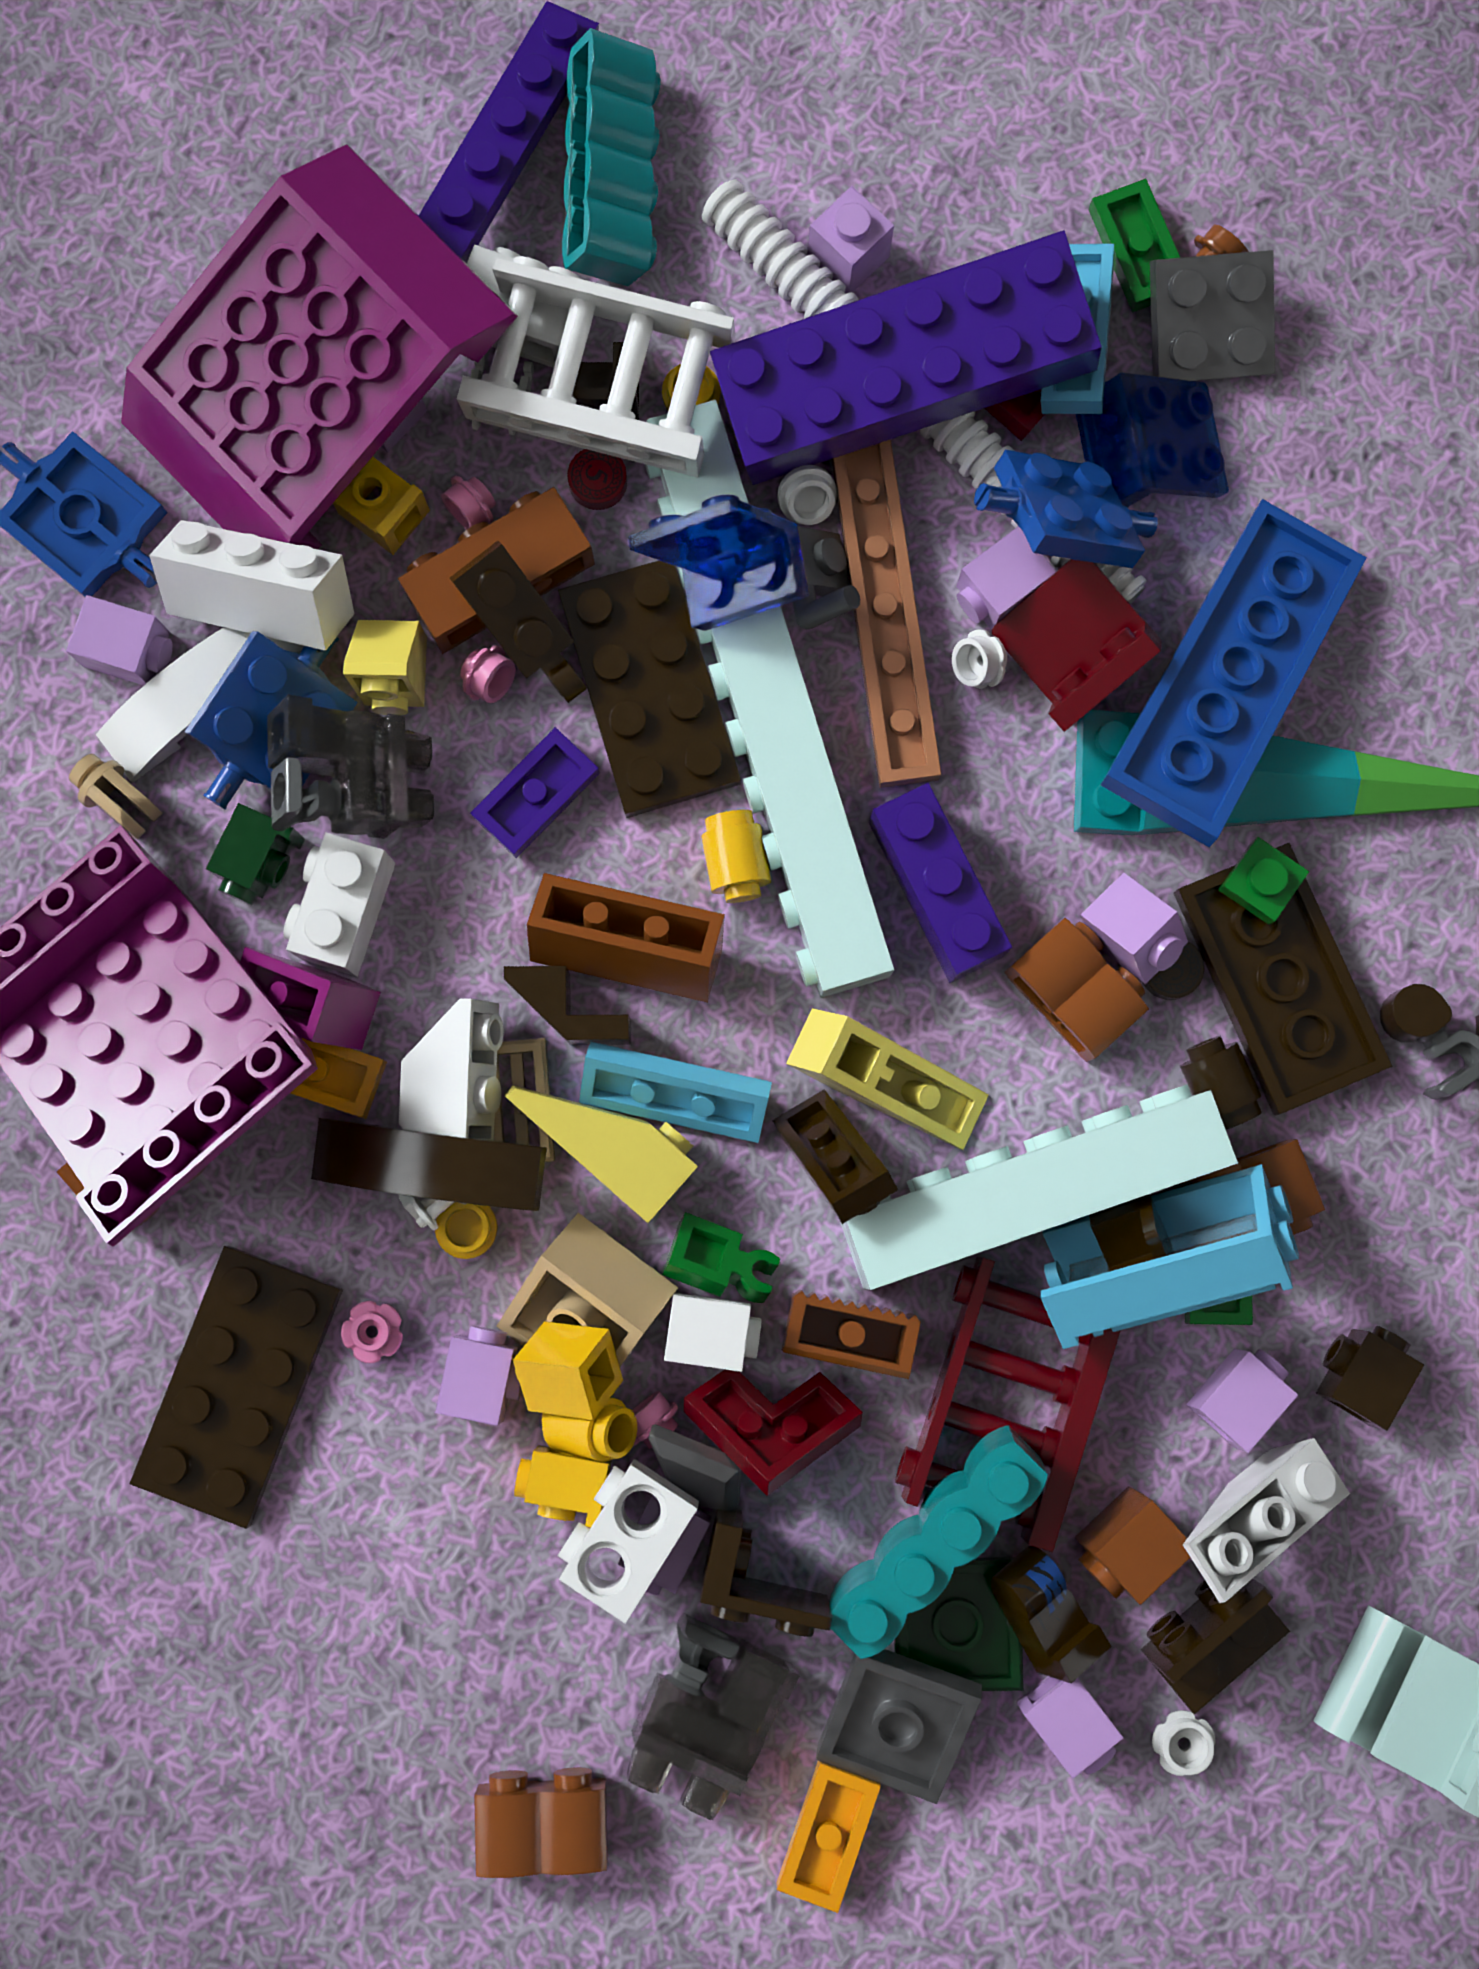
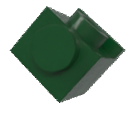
M238 803L205 869L222 880L218 889L220 892L252 906L257 896L263 899L268 887L275 889L279 886L290 863V856L285 854L288 846L291 845L300 850L305 838L293 827L285 831L274 830L271 817Z

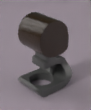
M1412 984L1390 994L1383 1001L1380 1009V1023L1384 1031L1392 1039L1399 1042L1416 1041L1423 1043L1426 1047L1423 1050V1054L1428 1061L1453 1053L1459 1054L1464 1059L1462 1069L1438 1085L1425 1089L1423 1095L1437 1100L1457 1093L1479 1078V1036L1464 1030L1448 1034L1445 1029L1447 1027L1446 1024L1452 1018V1010L1446 1000L1437 990L1428 985Z

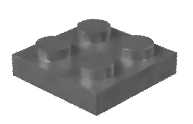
M1274 250L1150 261L1153 384L1275 374Z
M886 1649L865 1659H860L854 1653L818 1742L816 1760L937 1804L982 1700V1684Z

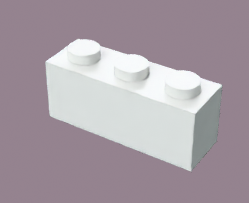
M181 520L149 555L164 607L169 615L247 633L258 631L265 637L327 650L355 614L341 554L313 549L305 545H295L262 538L254 534H244L207 526L199 522Z

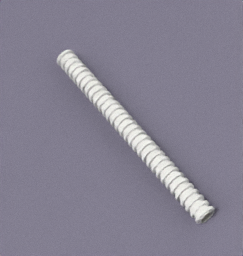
M734 179L723 183L708 198L703 209L702 220L708 226L715 225V233L722 239L728 238L727 245L732 250H741L740 258L747 264L754 262L753 271L759 276L766 275V283L771 288L779 287L778 295L783 300L792 299L791 308L797 313L805 312L804 319L859 300L853 292L845 294L846 285L839 279L832 281L833 272L827 267L819 268L820 260L814 254L807 256V247L802 242L794 243L795 235L788 229L781 230L782 223L776 217L768 218L769 210L763 204L756 205V197L750 192H744V185L740 181ZM975 411L920 429V435L923 438L929 439L932 437L934 439L933 447L938 452L943 450L947 452L946 460L950 464L958 463L960 465L959 473L963 477L971 475L974 478L972 486L976 490L983 483L1002 487L994 467L1005 449L1014 450L1009 445L1002 447L1000 445L1001 437L994 432L989 435L986 432L988 424L982 419L977 422L973 419ZM1012 519L1011 524L1015 528L1018 527V525ZM1053 556L1050 563L1058 567L1060 565L1063 566L1070 559ZM1096 563L1130 604L1145 589L1144 585L1147 580L1142 575L1135 578L1131 574L1132 568Z

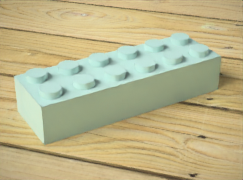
M1187 1084L1139 1101L1143 1110L1142 1114L1132 1117L1129 1106L1125 1105L1081 1121L1085 1133L1072 1137L1067 1125L1023 1141L1027 1151L1025 1154L1012 1158L1009 1147L1006 1146L965 1161L969 1172L967 1174L952 1178L948 1167L906 1181L910 1190L909 1194L894 1199L888 1196L872 1211L863 1215H857L844 1224L841 1223L862 1287L872 1290L1238 1164L1211 1090L1192 1096Z

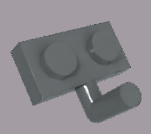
M760 519L741 528L752 587L791 592L796 622L801 628H815L859 607L860 595L857 589L849 584L846 554L842 547L839 533Z

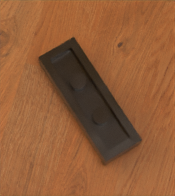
M825 1089L772 1120L785 1144L842 1224L857 1215H863L872 1211L883 1199L898 1191L887 1168Z

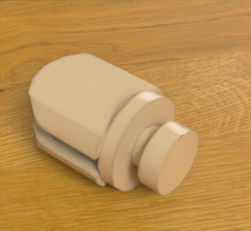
M95 754L86 755L76 763L69 774V781L79 789L77 796L79 802L88 808L98 806L138 840L146 831L108 797L113 790L118 791L153 822L163 813L147 797L123 778L124 767L115 760L104 763Z

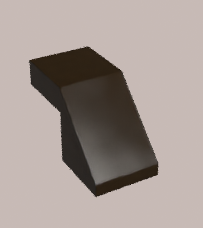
M504 966V980L570 1045H590V1042L604 1045H631V1019L629 1014L571 1015L570 972L566 966Z

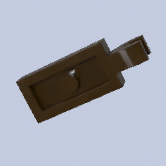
M496 541L449 578L526 679L538 669H541L567 703L587 689L576 672L560 654V652L574 642L499 541Z

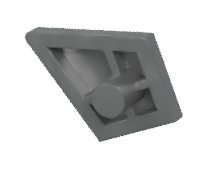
M652 1425L648 1439L666 1479L699 1501L698 1506L737 1511L740 1501L741 1469L719 1447L707 1446L659 1425Z

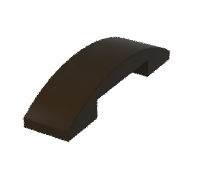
M319 1118L311 1179L337 1185L428 1199L539 1211L547 1147L464 1138Z

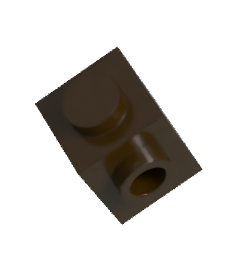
M1376 1326L1373 1332L1352 1329L1348 1337L1344 1334L1339 1335L1329 1347L1323 1361V1366L1329 1370L1316 1394L1368 1426L1388 1431L1422 1371L1424 1364L1406 1354L1411 1346L1406 1340L1385 1328Z

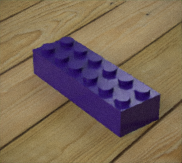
M1065 230L711 350L710 355L745 468L752 485H756L788 474L797 467L815 465L1097 371L1102 346Z

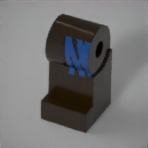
M1027 1546L991 1578L990 1586L992 1592L1037 1673L1072 1683L1112 1647L1101 1627L1089 1623L1072 1592L1067 1590L1062 1572L1055 1562L1041 1549Z

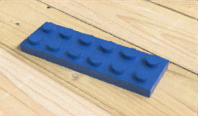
M1262 499L1247 522L1104 777L1101 786L1210 848L1223 830L1367 557Z

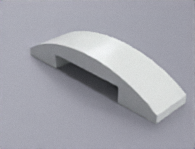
M226 627L215 632L147 682L98 731L96 736L114 760L124 767V773L132 783L181 748L178 741L188 735L185 733L186 729L251 633ZM267 637L282 649L298 654L304 647V645Z

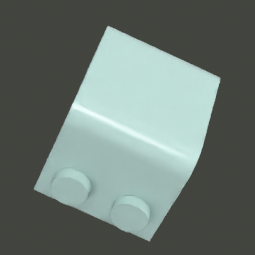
M1368 1605L1313 1721L1348 1743L1351 1741L1365 1748L1374 1757L1436 1789L1460 1808L1479 1818V1663Z

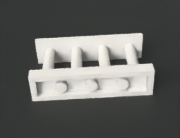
M495 257L492 271L500 292L511 295L508 306L518 317L499 338L490 373L483 374L481 380L463 375L457 401L465 418L698 478L705 455L703 438L694 434L695 430L690 424L711 346L720 348L735 343L734 318L726 316V312L723 309L710 303L696 301L692 302L690 306L552 272L549 271V268L544 263L529 257H515L513 262ZM535 301L569 309L549 388L542 389L540 395L517 389L518 385L513 382ZM593 316L629 324L608 403L600 405L599 410L577 405V400L572 397ZM652 331L688 339L667 418L660 420L658 425L636 420V415L631 412Z

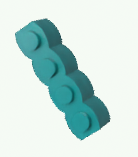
M592 28L571 48L567 69V94L570 104L565 130L568 161L564 179V204L567 215L562 240L563 263L565 269L628 287L650 270L657 253V241L652 234L650 215L657 203L658 185L654 181L651 160L656 154L660 134L658 127L655 126L652 106L660 91L661 78L660 74L656 72V60L652 49Z
M1009 1425L1000 1427L984 1436L970 1452L964 1470L954 1472L935 1484L924 1498L919 1514L908 1517L894 1525L880 1541L875 1551L874 1559L854 1566L838 1581L829 1599L833 1615L830 1629L860 1659L876 1655L888 1647L902 1630L907 1614L926 1607L944 1591L952 1577L954 1567L967 1564L980 1556L993 1542L1001 1521L1019 1515L1035 1502L1041 1494L1048 1477L1041 1457Z

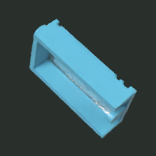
M1261 1164L1152 1195V1200L1170 1239L1173 1254L1110 1272L1090 1226L1089 1215L1043 1230V1236L1054 1262L1044 1264V1272L1050 1288L1041 1290V1300L1062 1348L1066 1349L1079 1345V1336L1093 1333V1336L1097 1337L1104 1335L1103 1330L1111 1328L1113 1332L1229 1302L1276 1289L1275 1284L1278 1283L1281 1284L1283 1291L1292 1289L1289 1261L1299 1259V1253L1290 1227V1223H1293V1216L1282 1185L1271 1188Z

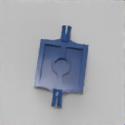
M73 431L53 453L39 459L36 463L19 450L14 443L7 442L2 446L18 463L13 462L0 451V465L20 480L17 483L13 497L0 510V527L83 597H86V595L93 596L113 573L121 570L123 567L144 583V586L147 588L157 584L152 576L141 568V566H144L155 575L150 557L140 550L145 537L168 513L157 500Z
M1005 449L994 467L1002 487L990 486L985 483L980 484L974 497V504L977 506V510L1006 514L1024 532L1032 552L1048 556L1133 569L1146 551L1138 536L1150 538L1155 534L1158 526V519L1154 517L1155 513L1130 510L1127 506L1122 505L1112 485L1111 477L1103 467L1092 462L1077 463L1055 459L1043 453L1028 454Z
M252 631L185 731L186 734L209 748L218 762L223 765V768L207 792L204 793L203 796L226 810V806L244 780L262 784L271 790V772L286 758H297L301 762L302 786L304 785L358 703L331 684L325 673L319 668L335 643L339 641L338 637L335 638L327 650L304 646L298 654L284 650L260 632Z

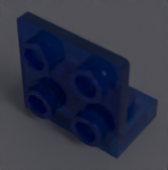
M1121 372L1105 382L1102 414H1076L1085 462L1095 463L1105 469L1111 477L1112 485L1122 505L1129 507L1152 493L1218 498L1229 492L1224 468L1225 462L1221 453L1213 413V403L1206 383Z
M719 495L706 499L701 504L702 509L684 516L665 515L657 517L648 523V529L628 536L631 551L682 568L692 628L707 631L809 596L797 524L772 514L769 509L757 508L745 503L735 495Z

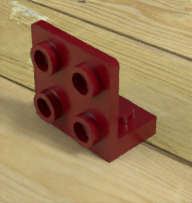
M1074 559L1066 562L992 628V635L1001 640L1005 650L1051 701L1052 705L1048 714L1064 732L1161 651L1162 644L1160 637L1096 563Z

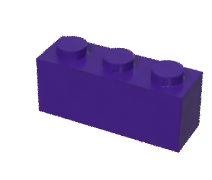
M929 782L874 808L869 825L949 983L1003 958L1013 947Z

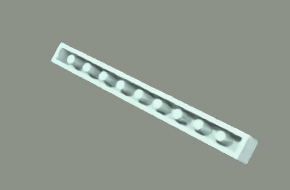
M712 400L695 405L690 424L695 430L694 434L703 438L705 455L699 477L646 464L645 467L650 479L659 476L661 478L666 496L658 498L657 504L666 534L675 531L678 533L683 552L674 554L679 578L683 589L693 586L695 588L700 607L691 609L695 630L701 645L709 642L712 643L717 660L716 664L708 666L713 689L718 701L726 698L729 699L735 718L725 722L729 741L735 757L746 754L752 773L751 777L743 779L744 789L752 813L763 811L770 833L762 836V842L769 869L773 871L781 868L787 891L778 893L785 923L788 929L799 926L805 949L796 951L799 969L805 986L816 984L820 998L889 978L894 971V967L776 590L752 587L741 528L753 522L754 519L717 401ZM667 414L649 418L647 422L658 425L660 420L667 418Z

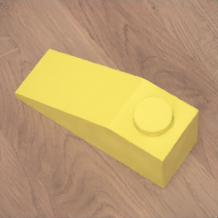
M813 1008L786 1062L787 1065L828 1087L964 1150L989 1094L845 1015Z
M514 1085L504 1094L509 1101L647 1223L698 1167L686 1156L693 1145L667 1122L657 1130L645 1120Z

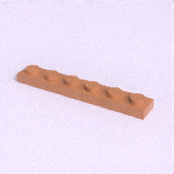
M890 439L831 459L834 481L837 487V502L849 583L857 589L860 595V605L854 609V617L880 788L938 781L941 777Z

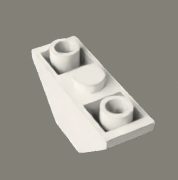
M459 999L401 1061L399 1125L404 1130L480 1140H494L495 1112L498 1110L501 1102V1086L496 1077L497 1050L501 1047L504 1036L503 1022L499 1016V1003L476 999Z

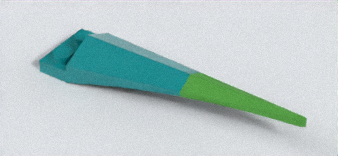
M1091 709L1077 721L1074 832L1114 835L1179 832L1176 828L1101 786L1104 777L1140 713ZM1272 735L1224 827L1479 807V775Z

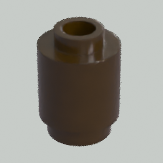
M1220 1035L1198 1043L1186 1050L1190 1060L1180 1065V1068L1190 1091L1194 1096L1211 1090L1226 1130L1243 1124L1262 1113L1257 1099L1261 1097V1093L1238 1042L1225 1045Z

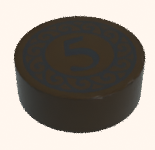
M1188 942L1183 947L1177 961L1171 967L1164 971H1158L1143 985L1151 994L1164 1000H1177L1189 995L1200 985L1204 975V961L1199 950L1192 943Z

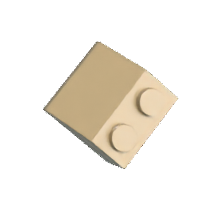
M578 1212L540 1256L496 1327L506 1332L508 1336L523 1347L544 1321L609 1329L619 1366L621 1367L677 1291L678 1287Z

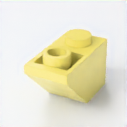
M394 620L357 621L344 660L343 675L365 706H372V712L386 716H401L408 714V707H424L427 636L420 622Z

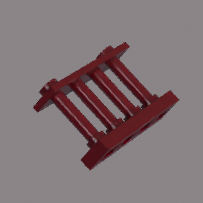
M976 1257L974 1267L971 1268L963 1265L958 1276L952 1301L962 1305L916 1449L908 1446L905 1447L898 1465L895 1483L904 1486L901 1497L905 1503L918 1507L924 1486L932 1488L944 1477L959 1471L932 1462L944 1425L981 1438L1000 1427L1009 1425L1041 1457L1048 1474L1046 1484L1039 1497L1029 1508L1015 1516V1523L1023 1526L1020 1537L1028 1545L1053 1553L1121 1330L1113 1332L1109 1328L1103 1330L1104 1335L1094 1337L1093 1333L1079 1336L1080 1344L1073 1367L1064 1365L1061 1370L971 1341L982 1304L1054 1328L1041 1297L991 1281L990 1277L995 1261L984 1257ZM966 1365L1053 1394V1401L1061 1404L1054 1428L1044 1426L1043 1430L1040 1431L951 1401L962 1366Z

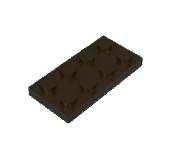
M673 557L558 589L626 818L741 785V778Z
M1290 843L1276 848L1299 864ZM1234 866L1181 887L1173 893L1274 1116L1393 1067L1306 877L1277 920L1270 925L1219 891V888Z
M224 1246L129 1484L247 1529L251 1527L343 1289L234 1247Z

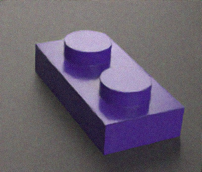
M554 727L470 814L508 852L517 858L600 774L599 768Z

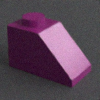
M244 948L240 962L302 1038L327 1045L357 1050L363 1049L381 994L380 991L325 970L254 948Z

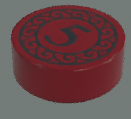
M583 449L573 457L569 464L567 479L570 492L574 499L583 507L592 510H604L616 505L623 498L627 489V473L621 458Z

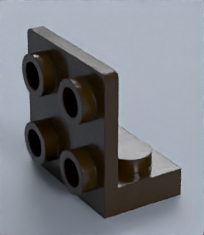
M716 1509L701 1581L700 1603L712 1605V1615L729 1621L746 1623L749 1622L750 1614L776 1619V1629L797 1636L812 1637L815 1628L829 1631L833 1615L826 1594L746 1577L753 1539H751L752 1529L743 1528L742 1510L728 1511Z
M1251 1579L1230 1599L1223 1603H1219L1204 1580L1195 1591V1595L1199 1600L1180 1616L1176 1611L1167 1613L1157 1620L1146 1634L1150 1642L1140 1650L1193 1714H1196L1290 1632L1268 1605L1273 1599L1271 1593L1264 1585L1254 1579Z

